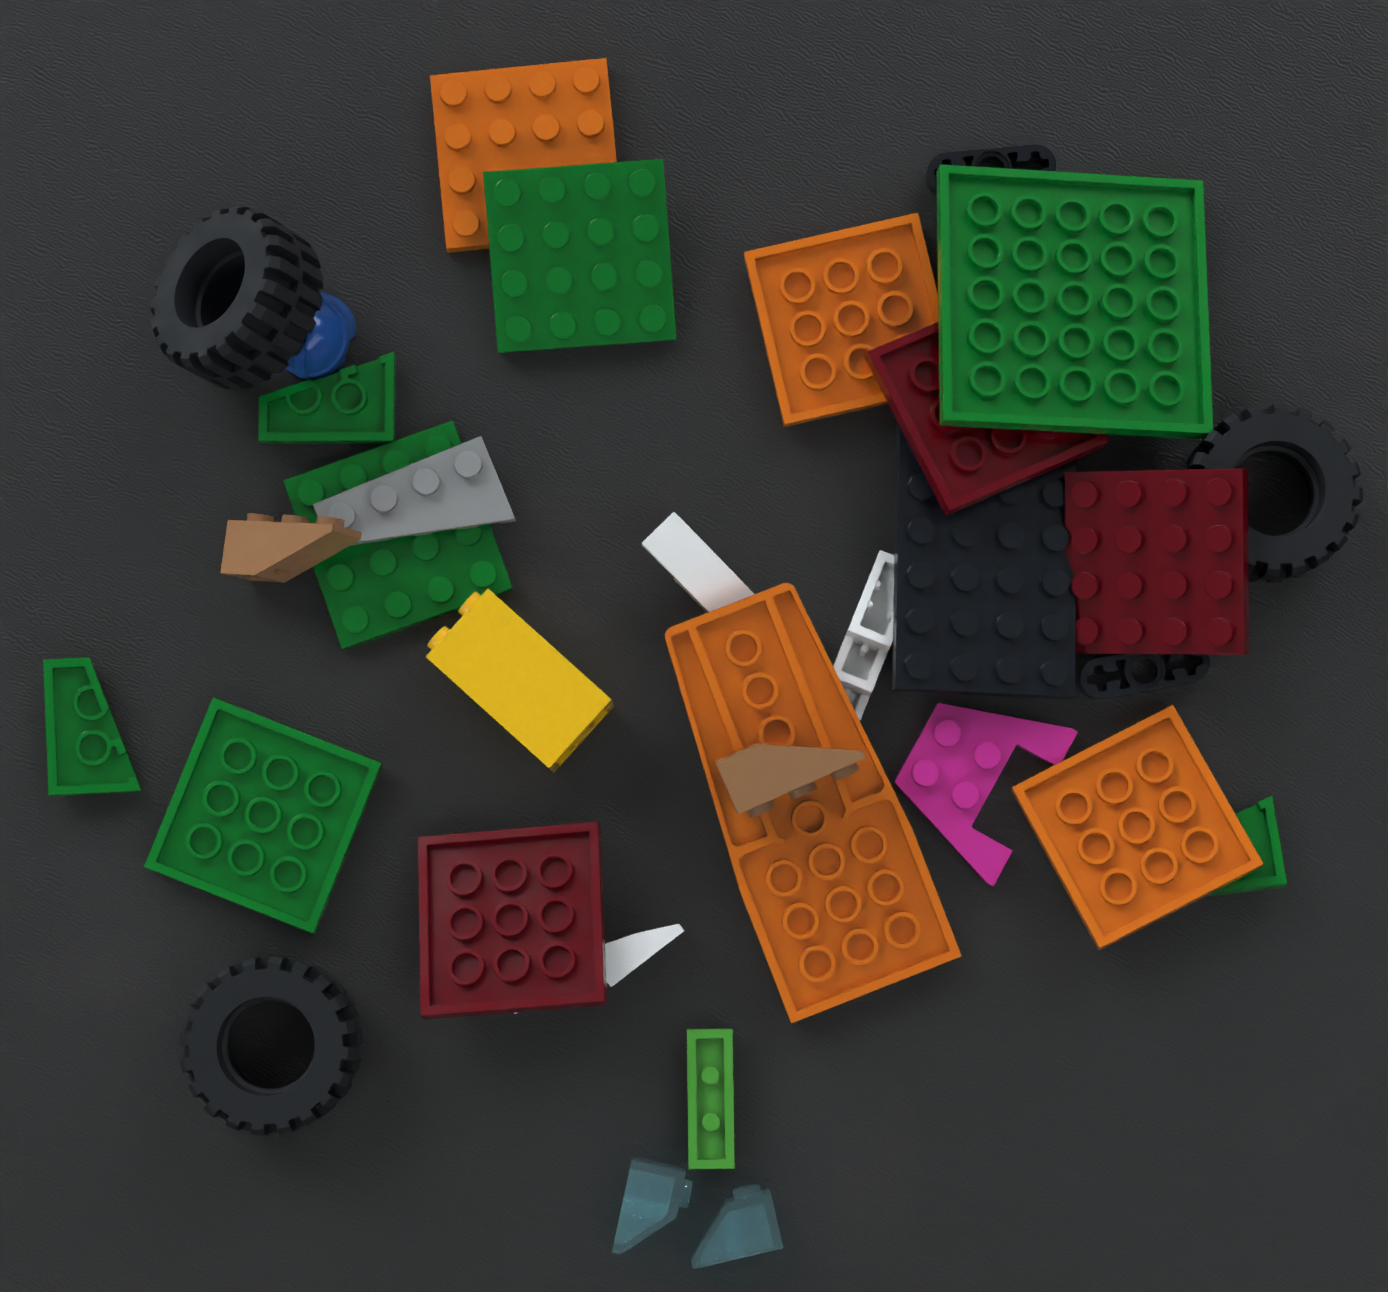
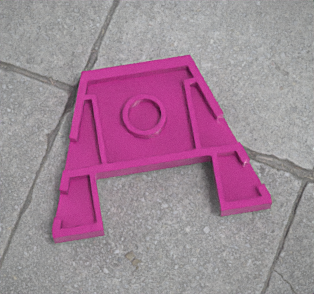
M937 703L893 783L931 825L952 845L953 849L976 871L978 876L987 885L993 887L1013 850L973 829L972 825L1015 746L1054 766L1062 762L1078 731L1063 726Z

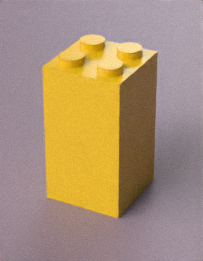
M487 589L482 595L476 591L458 610L462 615L459 621L451 629L446 625L443 626L429 641L427 646L431 651L426 658L555 773L613 709L612 699L491 590Z

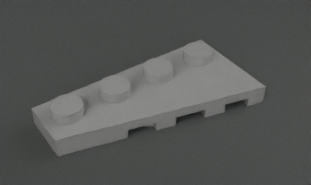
M482 436L313 504L317 516L345 520L344 528L362 532L361 540L352 545L390 540V538L411 535L433 534L432 532L458 528L459 530L474 528L485 524L499 522L501 524L516 521Z

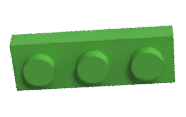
M733 1028L687 1029L689 1169H735Z

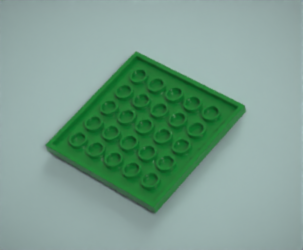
M940 164L936 172L940 426L1205 439L1213 430L1203 181Z

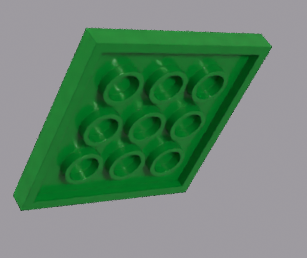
M663 159L483 172L498 353L676 340Z
M450 421L283 481L295 515L309 518V523H316L317 514L313 504L462 443L454 422ZM485 524L474 528L461 530L458 528L432 532L433 534L411 535L390 538V540L352 545L313 566L341 648L345 651L457 611L476 591L482 595L489 589L496 596L513 591L491 525Z
M213 697L144 867L316 934L383 764Z

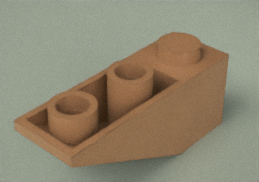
M248 513L247 521L228 520L220 573L248 581L285 583L361 540L362 532L344 528L345 520L335 517L317 516L316 523H309V518L282 515L281 522H274L275 517Z
M755 743L714 763L736 813L739 815L747 811L749 818H753L773 809L775 806L772 800L789 792L791 799H795L816 790L815 780L831 774L835 781L858 771L859 767L856 762L865 759L866 756L860 750Z

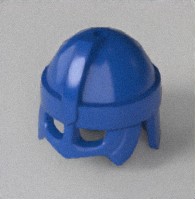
M319 292L323 300L321 310L315 313L314 320L317 323L313 332L306 335V342L303 343L305 346L298 356L293 355L288 360L289 366L286 368V370L306 381L310 379L313 381L339 372L345 365V356L350 340L356 335L357 331L354 315L347 305L335 296L324 292Z

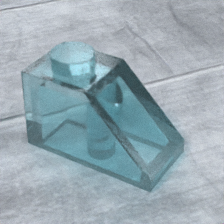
M632 1157L612 1253L622 1254L676 1219L678 1207L688 1208L693 1181L685 1179L686 1168Z
M751 1184L732 1190L734 1197L724 1200L691 1254L693 1269L783 1249L770 1189L761 1191L759 1184Z

